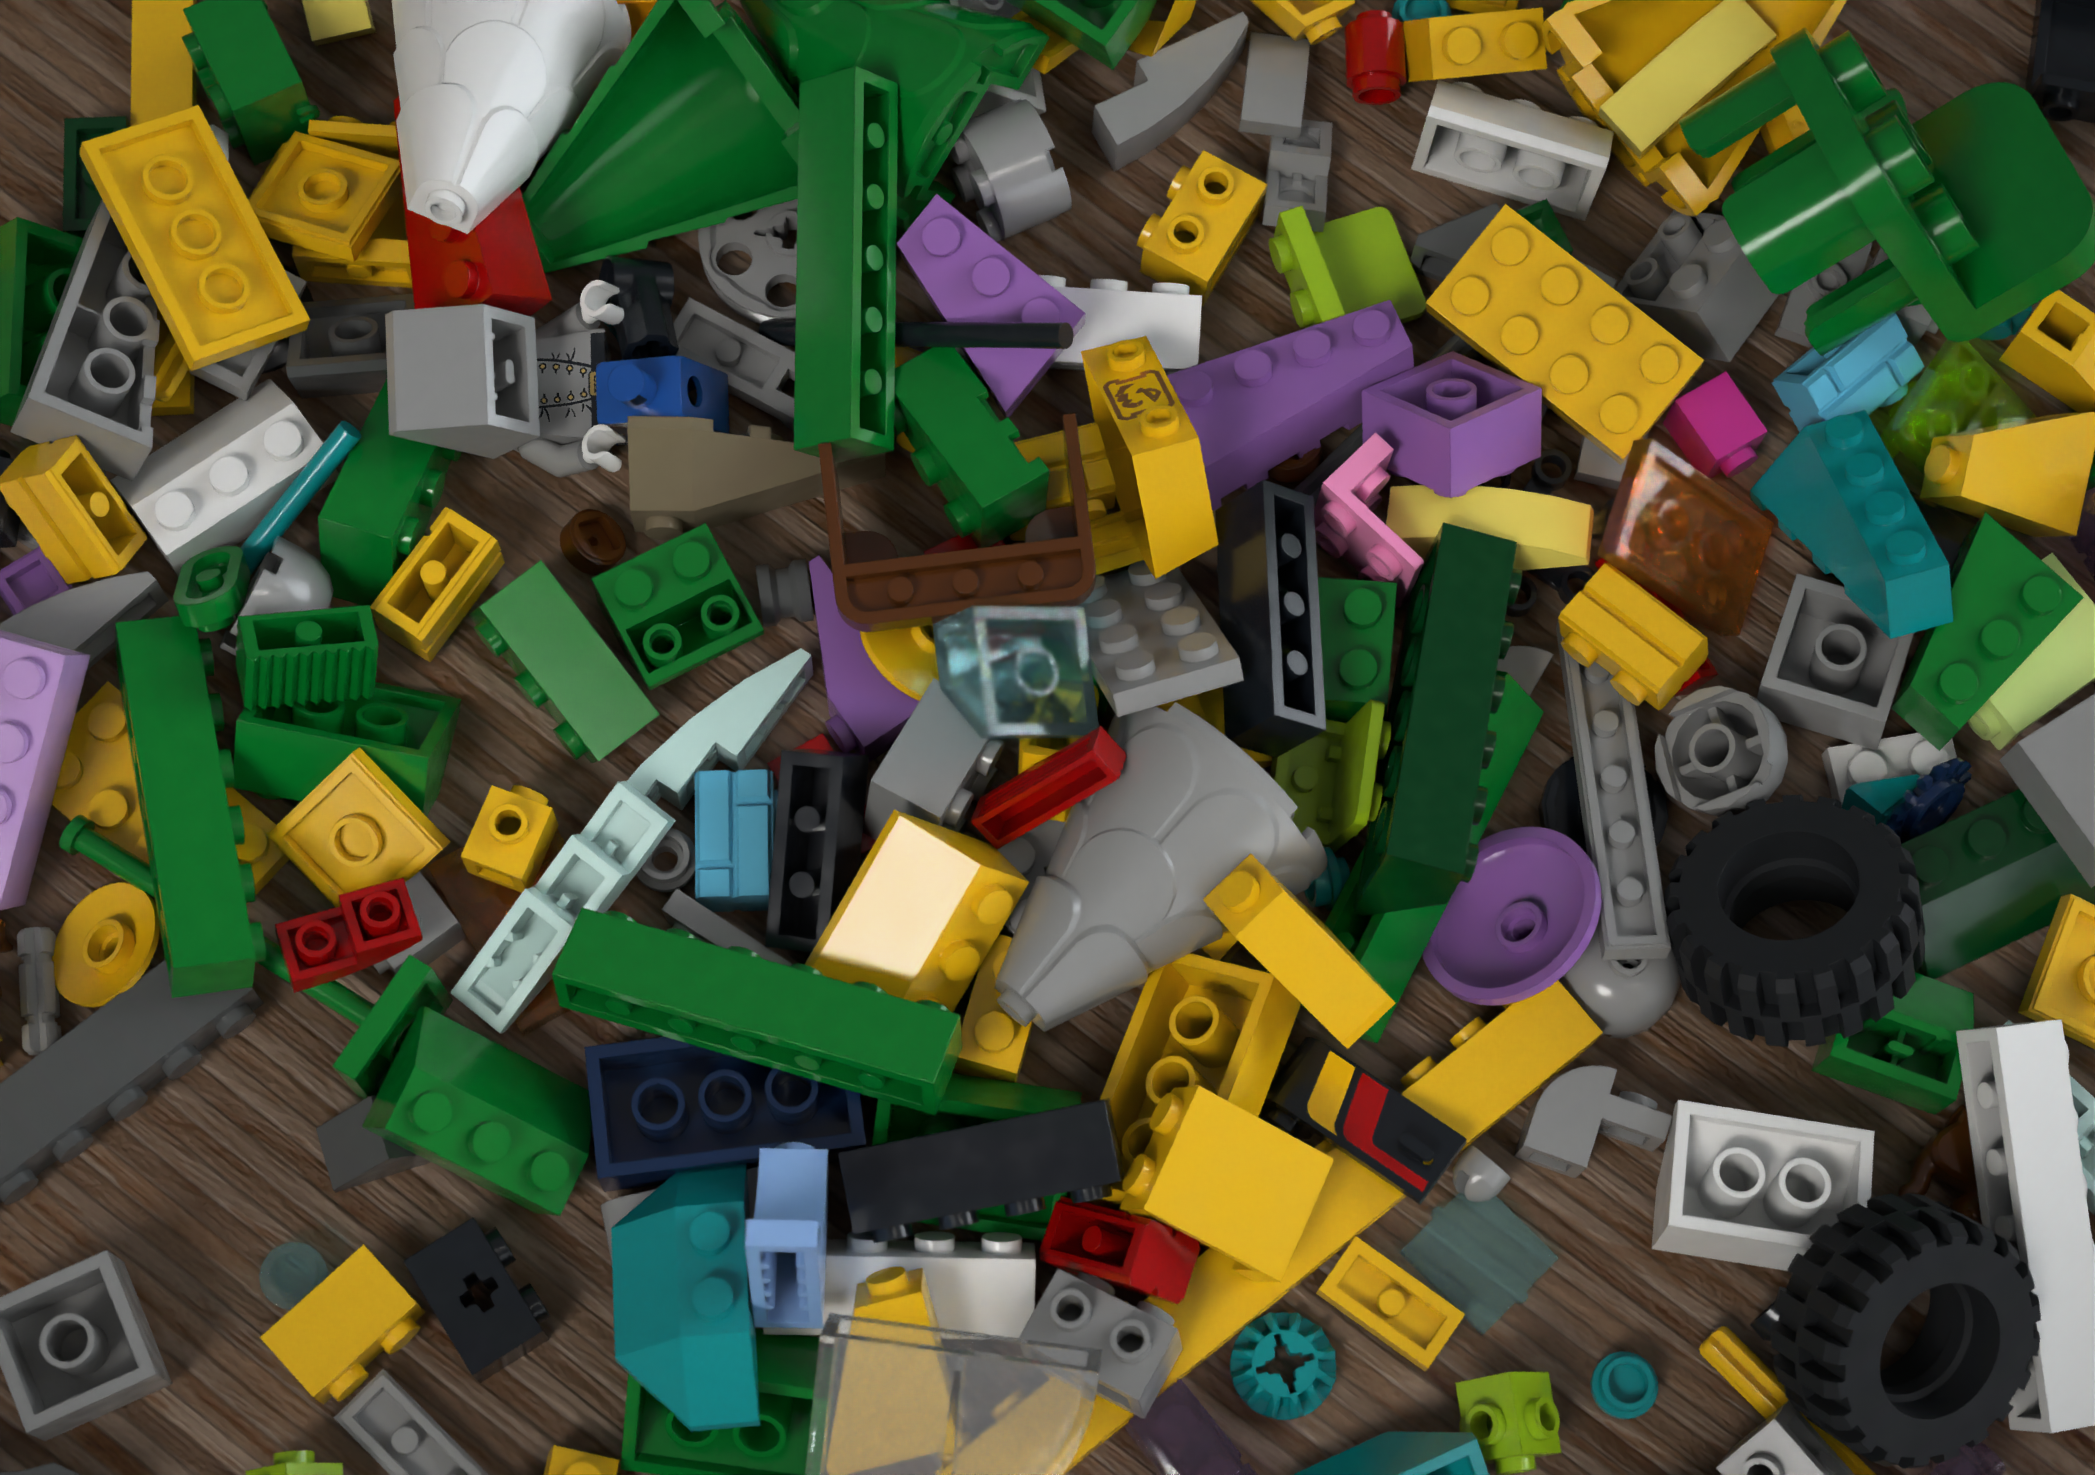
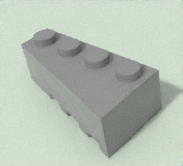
M103 200L86 230L10 432L39 444L48 441L52 444L57 439L77 435L101 469L133 481L153 447L154 428L151 427V412L156 395L157 376H154L155 347L159 342L160 320H157L158 307Z

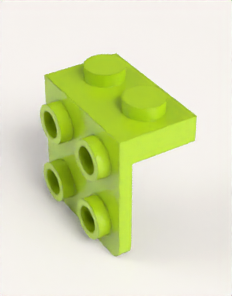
M1303 206L1279 212L1274 237L1269 238V250L1277 272L1279 274L1284 273L1291 290V308L1300 328H1308L1387 300H1391L1401 323L1418 319L1424 314L1426 309L1425 296L1392 214L1387 208L1375 207L1325 222L1323 232L1312 231Z
M1370 699L1347 723L1326 719V731L1277 758L1272 757L1270 776L1298 807L1294 812L1292 821L1301 833L1307 827L1314 829L1323 847L1329 846L1334 853L1353 836L1356 837L1368 821H1375L1379 813L1383 788L1381 783L1374 782L1377 759L1382 760L1385 757L1391 736V723L1383 720L1385 704L1381 701Z

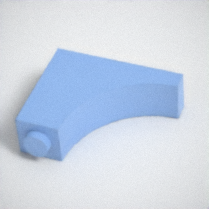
M787 1142L778 1145L776 1148H760L755 1212L753 1219L746 1220L745 1238L754 1327L823 1328L830 1179L828 1149H815L813 1146L801 1142Z

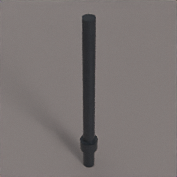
M796 320L763 321L759 326L758 333L782 346H795ZM895 321V347L1068 349L1072 345L1074 337L1073 329L1069 323Z

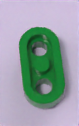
M237 546L212 548L191 557L182 565L173 601L183 625L194 628L198 627L201 632H213L223 629L235 621V614L244 606L251 572L241 548Z

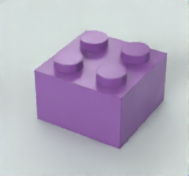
M1454 351L1362 390L1363 444L1376 432L1394 449L1387 467L1389 472L1395 476L1406 477L1428 487L1439 496L1450 498L1463 496L1469 489L1495 477L1509 475L1514 472L1515 468L1541 457L1542 388Z

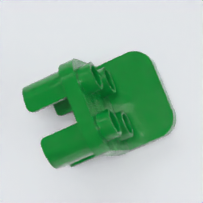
M1804 27L1770 49L1774 62L1679 120L1681 130L1691 149L1696 154L1701 155L1702 158H1709L1796 104L1798 105L1810 130L1738 173L1731 183L1734 193L1724 201L1722 213L1749 262L1773 294H1784L1793 290L1875 240L1889 257L1887 260L1808 307L1806 310L1807 319L1804 322L1806 327L1805 335L1821 356L1904 307L1921 304L1948 340L1953 342L1972 340L2083 275L2095 262V201L2034 98L2028 91L2018 85L2006 82H1992L1976 86L1911 124L1895 99L1866 116L1863 110L1888 94L1852 33L1848 30L1822 47H1819L1810 32Z

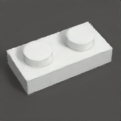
M1919 733L1880 739L1877 750L1853 743L1829 747L1821 755L1832 799H1837L1841 802V805L1845 790L1851 785L1915 774L1920 776L1929 775L1932 768L1937 764L1957 758L1952 739L1939 751Z

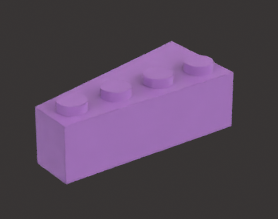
M1391 300L1167 375L1199 437L1212 511L1222 506L1221 498L1241 486L1248 490L1260 481L1268 479V470L1297 454L1299 458H1302L1304 454L1312 449L1321 447L1320 440L1337 429L1344 427L1350 430L1362 423V390L1414 368L1412 343Z

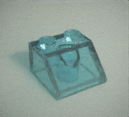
M971 606L933 624L940 689L981 739L1081 738L1099 727L1084 607Z

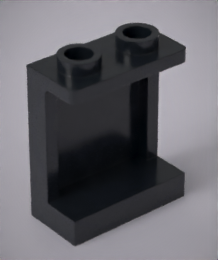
M2036 0L2025 90L2031 94L2047 119L2053 121H2070L2074 119L2095 123V0Z

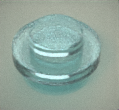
M300 1242L285 1243L273 1249L264 1259L259 1274L260 1286L270 1302L279 1308L291 1310L328 1276V1269L323 1257L313 1247Z

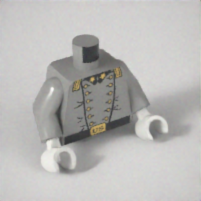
M594 280L588 283L582 290L579 303L535 330L540 437L514 450L519 452L523 459L558 478L590 471L598 466L609 472L619 471L622 465V460L612 454V446L618 443H625L626 438L607 425L598 424L596 366L598 363L610 361V349L605 329L597 328L600 321L615 325L619 324L624 318L623 308L611 303L606 304L611 296L620 292L619 287L601 280Z

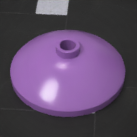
M1534 826L1511 828L1479 841L1478 859L1470 882L1460 881L1422 954L1425 964L1433 977L1454 996L1479 1005H1504L1524 1000L1545 990L1564 976L1587 948L1595 932L1601 911L1600 879L1591 859L1578 844L1566 835L1548 828Z

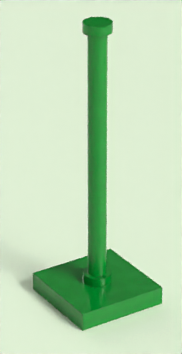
M78 815L69 822L59 840V847L71 855H76L79 852L155 899L148 863L94 830V822L85 816ZM264 936L266 960L256 963L291 984L280 946ZM410 954L375 1005L336 980L302 990L359 1026L332 1067L356 1095L362 1099L378 1094L420 1006H426L444 1015L453 1002V999L433 969Z

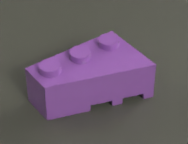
M938 194L933 197L897 242L901 257L944 322L1069 323L1073 329L1074 337L1085 324L1086 313ZM961 348L1005 418L1013 414L1064 350Z

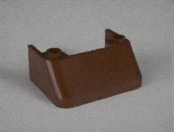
M1076 413L1063 415L1064 455L1071 506L1047 509L1038 513L1026 528L1025 543L898 558L897 550L893 543L880 533L874 531L844 533L839 479L831 442L818 444L834 593L837 609L843 621L858 631L876 632L1067 609L1078 606L1087 600L1095 587L1096 564Z

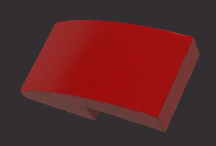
M404 877L339 895V907L275 924L276 937L294 993L363 970L422 941V933Z

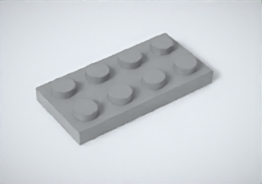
M1142 560L1131 564L1128 570L1103 577L1096 575L1094 590L1087 600L1072 608L1056 610L1057 616L1117 717L1244 681L1239 656L1178 567L1155 579L1145 561Z

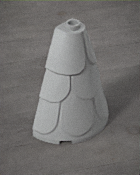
M1176 702L1168 711L1155 706L1117 717L1116 714L1114 715L1107 733L1127 755L1123 769L1120 771V778L1071 807L1046 873L1043 876H1037L995 982V989L1001 993L997 998L998 1004L1009 1016L1025 1027L1032 1021L1044 1032L1147 982L1148 973L1221 939L1223 932L1228 929L1202 899L1250 853L1294 895L1308 889L1312 881L1317 879L1327 869V855L1315 830L1307 827L1301 833L1292 821L1294 812L1298 807L1287 793L1260 765L1227 736Z

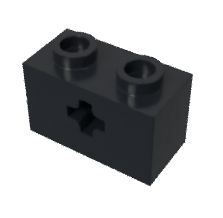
M473 1217L404 1260V1263L470 1373L481 1383L548 1341L549 1338L540 1323L551 1316L531 1283L520 1289L514 1283L505 1267L515 1262L516 1259L496 1226L484 1233ZM480 1282L489 1290L499 1287L491 1293V1300L495 1306L486 1312H483L476 1304L468 1306L475 1299L474 1293L470 1288Z

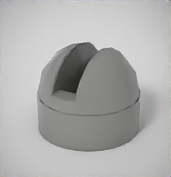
M1472 1144L1458 1158L1452 1169L1453 1184L1456 1191L1465 1194L1467 1200L1476 1203L1491 1200L1511 1180V1177Z

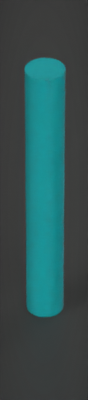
M341 421L242 544L240 548L244 553L251 574L260 565L265 555L272 550L276 537L284 535L361 439V433L353 425L346 421Z

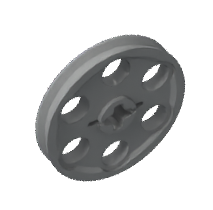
M798 199L758 209L756 214L745 220L729 217L725 223L701 228L698 231L699 250L704 271L713 290L729 308L744 318L761 324L763 321L796 320V303L789 307L774 306L768 301L767 295L769 290L778 283L788 282L796 285L797 241L793 249L783 248L782 240L787 238L788 230H797ZM737 250L749 254L752 258V263L748 270L742 274L729 275L722 272L718 267L721 257L730 251Z

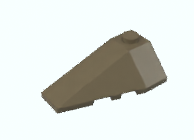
M628 416L629 493L634 531L645 532L646 536L653 539L671 540L704 523L708 525L709 529L824 495L820 458L795 451L794 442L784 441L781 436L771 433V427L750 425L746 433L736 435L713 432V419ZM886 452L839 463L835 462L840 490L886 476Z

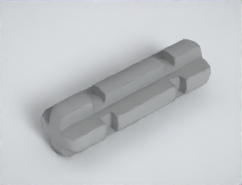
M29 927L20 930L17 934V953L24 960V963L18 966L21 1017H25V1021H27V1024L21 1026L22 1047L25 1052L37 1056L61 1038V1026H57V1022H55V1019L60 1017L59 991L55 986L54 962L51 960L52 956H54L56 935L49 927Z

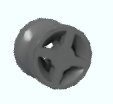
M806 559L793 560L788 567L777 569L768 563L755 565L763 627L776 626L782 618L795 617L800 622L814 621Z

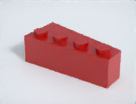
M399 96L393 100L395 124L401 110ZM396 124L415 309L485 304L532 316L552 301L520 187L468 234L449 226L438 224L430 218L408 210Z

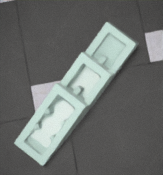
M800 648L741 681L690 718L637 768L627 782L656 804L660 797H662L680 810H683L695 794V773L698 771H712L719 760L735 771L743 770L813 676L812 655Z
M627 781L617 782L580 834L570 836L534 887L524 889L450 993L496 1031L504 1033L552 979V971L581 908L600 913L606 912L637 874L676 820Z

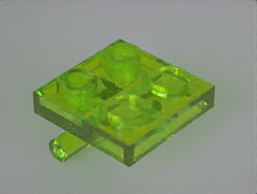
M1946 339L1920 378L1907 384V394L1895 402L1889 410L1891 420L1880 434V438L1892 460L1901 450L1925 476L1924 465L1930 453L1933 437L2036 418L2037 416L1968 341L1953 342Z

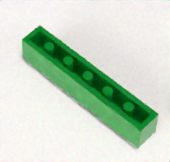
M857 66L799 83L794 450L819 457L818 444L831 442L836 463L894 451L898 83Z
M180 616L115 622V662L171 997L177 998L253 987L255 962L266 960L265 940L261 922L249 923L246 903L255 902L254 878L251 864H239L236 845H242L245 842L244 824L240 805L228 806L225 788L234 787V769L230 749L218 750L215 732L224 731V714L220 693L208 694L206 677L214 676V659L210 638L199 639L197 627L183 625Z
M1498 670L1496 675L1505 677V687L1496 714L1490 713L1488 730L1495 731L1497 738L1491 762L1486 770L1481 769L1479 786L1488 788V796L1479 825H1472L1470 842L1474 844L1479 843L1544 713L1508 672ZM1363 848L1325 925L1396 1002L1359 1038L1378 1043L1447 904L1367 916L1354 913L1364 854Z
M582 907L552 971V978L560 1007L932 1115H936L962 1049L961 1017L959 1014L952 1013L940 1003L931 1000L913 1002L889 995L882 988L868 982L850 984L825 977L820 971L808 965L792 964L787 966L762 959L754 951L741 946L723 948L699 941L697 937L681 929L670 928L664 931L642 925L630 916L618 911L600 913Z

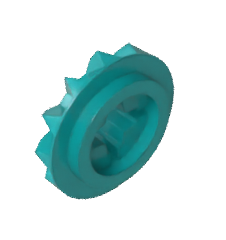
M1270 1312L1248 1324L1236 1339L1230 1357L1231 1379L1240 1398L1255 1412L1276 1420L1300 1418L1317 1409L1329 1395L1336 1380V1351L1331 1346L1321 1326L1302 1317L1299 1313ZM1275 1338H1279L1280 1345L1285 1347L1288 1356L1310 1357V1361L1304 1362L1302 1366L1293 1372L1294 1382L1291 1385L1294 1393L1289 1392L1288 1385L1283 1383L1280 1374H1268V1372L1257 1374L1256 1372L1257 1369L1264 1368L1266 1363L1271 1362L1275 1358L1274 1348L1277 1346Z

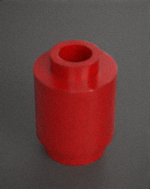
M1384 10L1364 11L1356 16V20L1348 23L1345 27L1346 85L1352 89L1354 101L1366 105H1383L1392 103L1401 97V87L1406 83L1404 27L1400 20L1392 18L1390 12Z

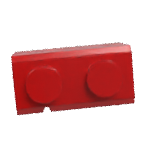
M1061 1196L1058 1202H1055L1039 1253L1040 1261L1067 1270L1075 1275H1078L1079 1272L1101 1278L1113 1287L1179 1304L1185 1297L1201 1247H1199L1198 1240L1155 1220L1085 1202L1073 1204L1072 1199Z

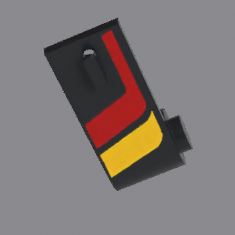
M1306 1037L1274 1078L1262 1107L1265 1112L1261 1119L1293 1137L1299 1136L1303 1139H1310L1316 1133L1419 1205H1421L1459 1154L1467 1140L1332 1047L1312 1037ZM1433 1160V1162L1429 1165L1423 1164V1161L1429 1162Z

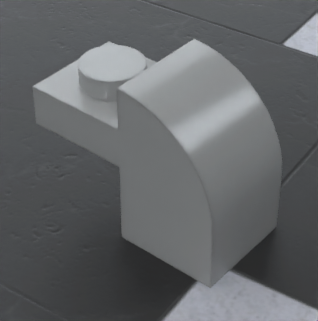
M1595 1065L1575 1068L1556 1078L1534 1102L1525 1119L1513 1157L1576 1179L1587 1168L1597 1133L1653 1152L1665 1141L1672 1115L1656 1110L1658 1103L1644 1095L1629 1091L1620 1092L1619 1097L1610 1094L1617 1072L1615 1068Z

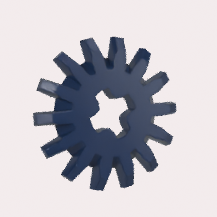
M1954 758L1937 764L1932 768L1929 775H1921L1917 779V787L1914 790L1905 791L1903 794L1905 802L1894 806L1891 811V819L1886 824L1900 837L1901 844L1946 823L1962 801L1965 793L1964 784L1971 780L1972 774L1967 772L1972 767L1970 763L1966 760L1963 761L1961 758Z

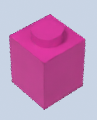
M1727 371L1676 399L1663 422L1703 482L1721 472L1727 478H1731L1751 466L1758 459L1756 450L1768 432Z

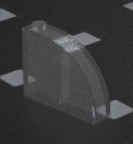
M829 1313L819 1340L805 1475H1063L1084 1438L1093 1411L1103 1349Z

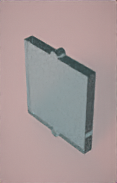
M1458 1193L1444 1208L1435 1207L1430 1214L1432 1220L1400 1251V1254L1449 1303L1465 1313L1464 1318L1481 1335H1484L1514 1303L1523 1304L1528 1299L1526 1291L1559 1259L1497 1196L1489 1201L1476 1203L1467 1200L1463 1193Z

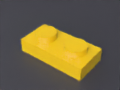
M1355 1236L1316 1292L1321 1298L1424 1372L1433 1363L1465 1316V1313L1357 1236Z

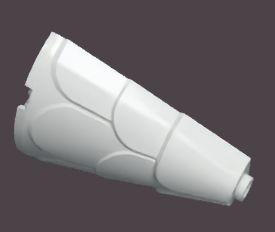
M392 0L396 50L393 56L401 108L396 124L407 209L430 218L438 224L446 225L468 234L530 177L536 162L552 149L562 131L572 129L608 68L618 62L631 42V25L626 5L618 4L616 0Z

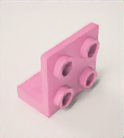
M1375 432L1323 482L1314 508L1315 535L1317 543L1324 551L1334 558L1344 557L1359 571V580L1397 583L1395 606L1400 608L1409 599L1424 561L1373 513L1382 500L1378 493L1391 477L1386 470L1394 451Z

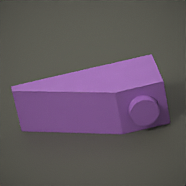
M820 555L809 561V573L828 710L831 717L825 722V725L843 752L849 753L854 749L857 754L869 755L870 762L892 747L919 701L897 689L879 672L863 646L860 631L850 627L843 621L835 600L833 574Z

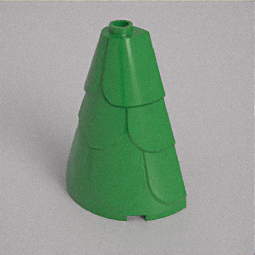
M657 0L618 62L612 64L606 71L572 129L562 131L522 195L544 273L604 259L607 256H617L645 249L651 240L725 223L729 217L798 199L799 97L763 45L726 0L716 7L711 0Z
M740 0L743 10L796 93L799 94V83L853 66L898 83L896 228L903 234L936 194L949 204H951L956 196L942 184L933 180L990 84L1019 90L1050 39V36L1041 30L1035 29L1029 22L951 5L949 0Z

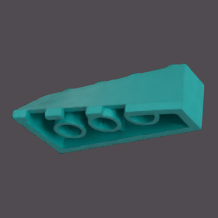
M1866 410L1835 416L1830 420L1804 426L1751 488V500L1762 511L1769 509L1778 518L1779 528L1792 541L1799 539L1812 552L1813 562L1825 575L1832 572L1844 584L1845 594L1890 639L1953 622L1949 563Z

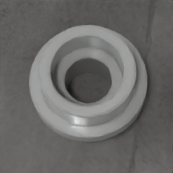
M670 828L637 872L636 876L640 882L647 888L657 892H672L676 888L684 887L695 874V846L693 842L683 832ZM660 853H673L678 858L676 866L669 871H660L655 868L653 863Z

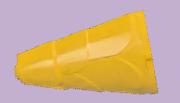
M1574 0L1566 3L1561 10L1554 12L1544 21L1542 27L1543 38L1547 51L1552 55L1560 50L1566 64L1556 72L1583 116L1596 122L1599 127L1613 131L1599 116L1600 106L1671 43L1724 0ZM1745 0L1775 32L1777 37L1703 105L1774 62L1770 49L1804 27L1810 32L1820 47L1847 0ZM1679 124L1641 159L1634 154L1615 132L1613 134L1611 152L1644 187L1657 181L1668 192L1662 195L1661 198L1666 205L1684 215L1697 216L1707 208L1710 202L1718 199L1761 127L1709 158H1702L1701 155L1696 154L1691 149Z

